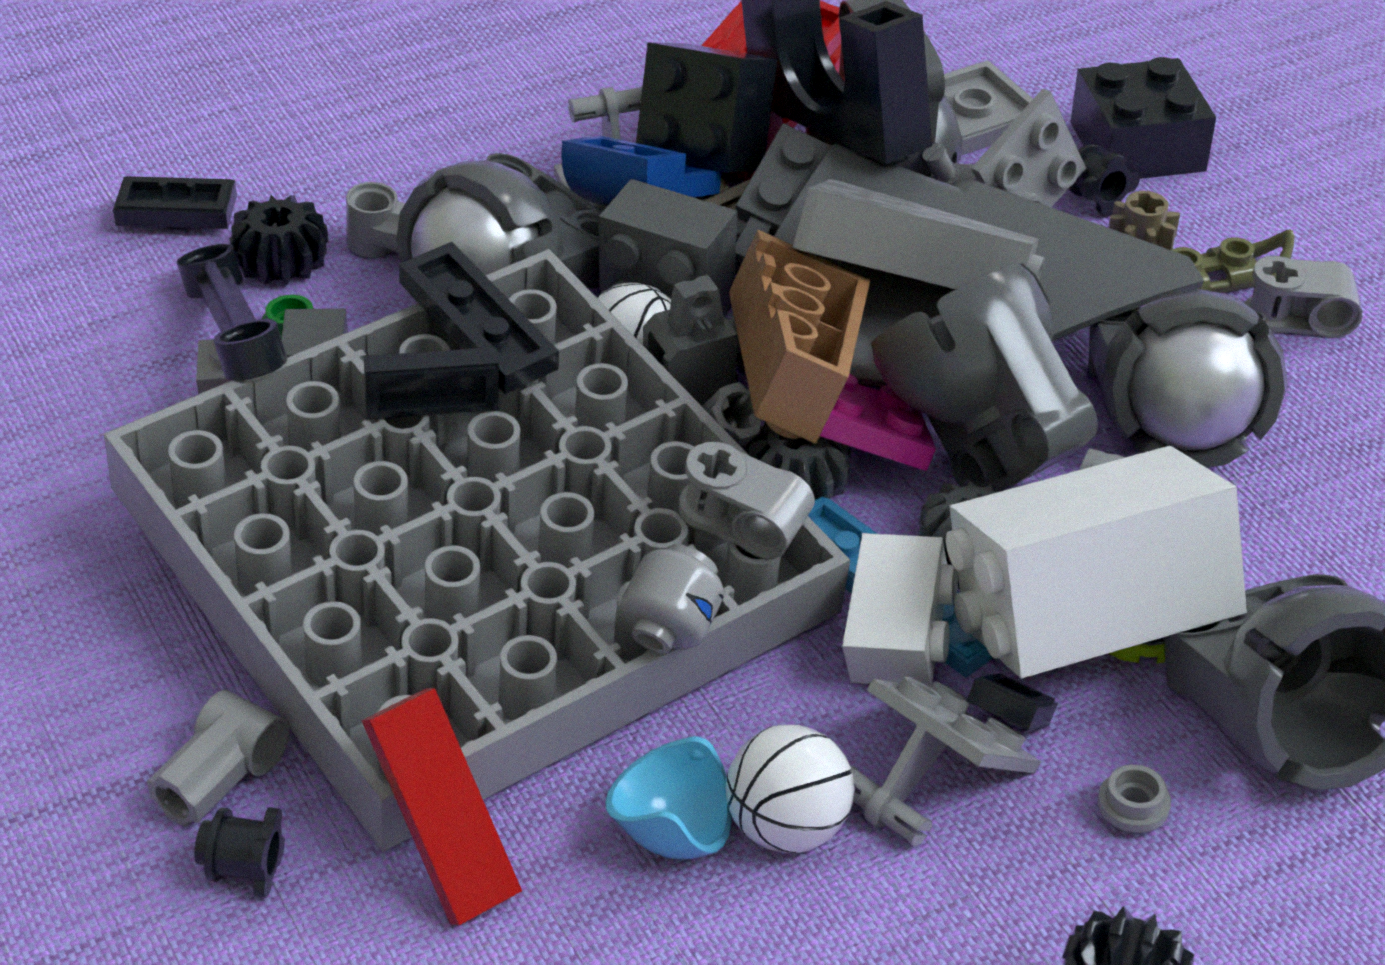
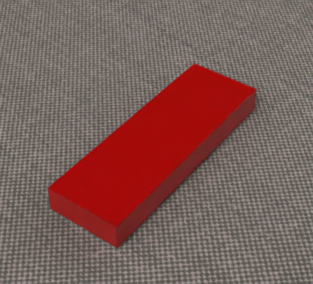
M426 688L361 720L449 923L461 925L522 892L435 688Z

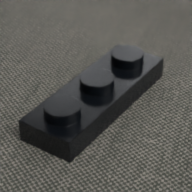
M449 242L399 264V283L462 349L496 347L499 361L498 388L504 394L559 369V350L453 242Z

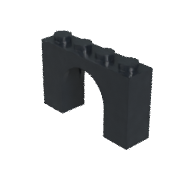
M741 0L747 54L778 59L771 111L776 113L778 117L794 121L807 127L813 133L822 134L841 143L846 148L854 149L875 159L879 164L883 165L903 163L909 159L911 154L932 146L922 14L884 1L840 17L844 81L835 69L825 45L820 0Z

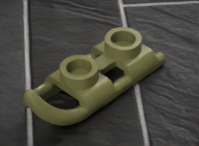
M1288 229L1253 244L1243 238H1227L1221 242L1220 246L1209 248L1203 254L1187 247L1175 248L1172 251L1189 256L1204 279L1202 287L1197 289L1226 293L1255 287L1256 283L1252 277L1254 265L1257 262L1255 257L1282 247L1283 250L1280 256L1291 259L1295 236L1293 230ZM1223 270L1227 275L1225 280L1210 282L1207 272Z

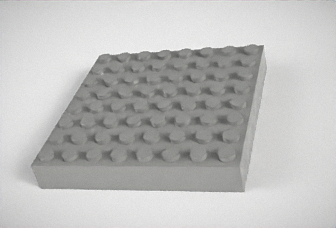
M550 249L485 275L559 350L558 370L507 394H504L498 388V410L367 419L363 356L462 349L426 310L417 303L287 357V362L271 373L247 380L229 381L104 433L111 489L281 717L287 720L290 729L382 852L412 836L361 720L426 688H435L480 794L485 799L841 613L850 559L808 516L785 553L776 559H763L754 556L742 547L712 533L696 529L684 521L679 513L678 503L682 490L689 485V478L685 470L689 452L696 445L705 442H722L731 445L746 455L748 454ZM724 463L720 464L719 474L725 472L726 466ZM700 499L699 508L701 511H704L706 499ZM673 544L685 545L702 552L715 563L718 569L716 575L721 580L725 594L703 641L698 646L686 650L671 648L669 653L660 654L646 649L633 639L631 635L633 627L625 620L620 605L623 594L642 558L647 553L657 549H667L668 546Z

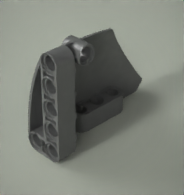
M834 144L818 165L774 236L793 245L808 188L829 179H834L1037 238L1039 242L1035 254L1045 257L1039 281L1049 298L1054 326L1053 341L1100 322V320H1105L1146 305L1161 295L1201 288L1204 282L1189 256L975 180L961 179L956 180L950 185L897 165L879 164L875 159L838 144ZM814 254L870 279L850 374L858 379V384L864 386L881 387L886 385L874 363L871 342L888 328L912 313L924 312L928 315L929 319L939 315L940 312L937 308L938 300L955 289ZM742 354L738 355L736 367L745 370Z

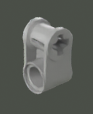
M1266 256L1255 263L1252 277L1256 284L1252 297H1249L1244 304L1266 315V324L1273 334L1283 332L1338 338L1350 334L1361 323L1363 312L1355 277L1351 268L1344 263L1337 261L1296 260L1281 256ZM1272 311H1273V313L1276 314V316H1274V317L1271 316Z
M705 442L696 445L688 454L685 470L689 478V485L681 492L678 508L681 517L692 527L712 533L734 543L754 556L763 559H776L787 550L814 507L815 499L810 486L793 472L775 468L740 452L729 444ZM724 463L726 466L725 472L719 474L720 464ZM700 499H706L704 511H701L699 508Z

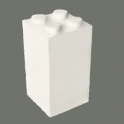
M1170 445L949 505L952 531H948L946 534V547L950 561L958 571L960 593L954 596V610L958 623L965 633H971L981 642L993 658H999L1021 679L1247 613L1237 486Z

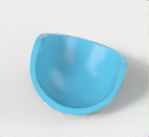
M696 736L664 744L637 759L614 781L605 801L606 811L634 841L654 854L671 859H695L717 852L726 843L732 825V815L729 811L730 805L727 804L725 790L727 776L723 764L713 745L708 740Z

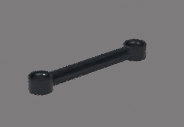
M216 244L191 251L177 260L176 263L187 296L205 299L220 330V333L214 337L213 341L226 379L237 381L260 377L279 369L287 362L286 352L276 321L272 319H256L238 287L243 282V277L232 245Z

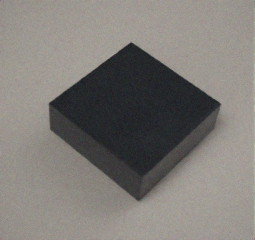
M1001 673L976 678L966 700L1026 730L1050 725L1058 705L1055 702V698Z

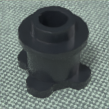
M1088 144L1078 150L1086 169L1068 190L1077 196H1084L1088 200H1094L1098 213L1103 216H1111L1114 202H1121L1129 192H1133L1139 184L1140 176L1136 171L1125 166V158L1117 152L1109 153L1107 149L1099 144Z
M221 807L216 812L212 821L204 820L197 833L194 857L196 864L204 865L206 879L218 882L222 876L254 880L253 894L255 896L267 897L271 890L276 869L280 865L284 853L285 838L282 836L281 829L282 810L269 807L266 810L264 821L233 817L232 810Z

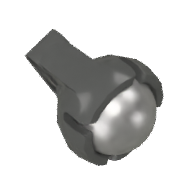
M495 153L489 155L486 161H465L442 168L420 181L400 211L396 237L400 261L405 262L449 242H453L484 275L550 249L587 288H598L599 215L602 211L522 159L509 154Z
M1202 289L1165 294L1143 307L1126 311L1090 325L1088 374L1097 379L1107 413L1124 439L1130 438L1133 448L1139 453L1170 445L1206 468L1226 465L1250 450L1246 443V437L1253 432L1261 440L1279 417L1288 386L1284 351L1266 324V315L1253 310L1232 295Z

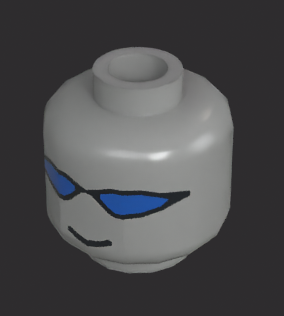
M673 544L668 546L667 549H657L647 553L642 558L623 594L620 605L625 620L633 627L631 632L633 639L646 649L660 654L669 653L671 648L686 650L698 646L703 641L725 594L721 580L716 575L718 569L715 563L702 552L680 544Z

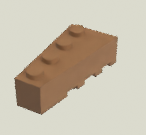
M757 229L729 290L754 415L766 421L769 428L779 435L792 439L802 437L816 444L849 377L870 279L812 253L792 248L793 245Z

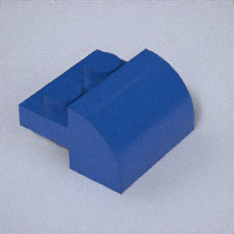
M605 136L562 140L561 160L565 180L571 191L588 202L608 206L631 179L694 198L720 193L721 171L686 165L685 153Z

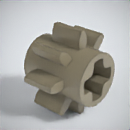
M1137 191L1131 193L1126 198L1125 203L1114 202L1108 228L1173 250L1180 214L1179 212H1168V201L1162 195L1151 191Z

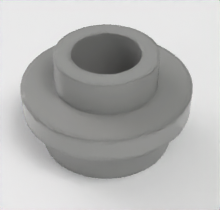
M1130 764L1117 768L1102 783L1098 795V807L1102 816L1113 826L1128 832L1143 833L1155 830L1164 824L1169 815L1171 797L1163 778L1156 771L1146 766Z

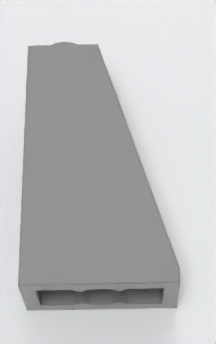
M829 179L808 188L792 247L805 252L952 289H957L990 272L1013 263H1023L1039 279L1045 257L1035 254L1039 242L1037 238L834 179Z

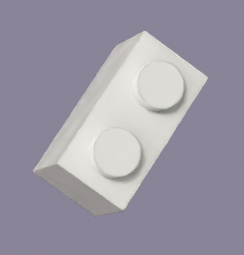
M862 533L842 645L851 683L870 684L873 678L901 683L904 676H908L931 688L935 662H946L949 651L948 621H942L944 605H954V596L957 594L958 571L953 565L947 564L943 537Z

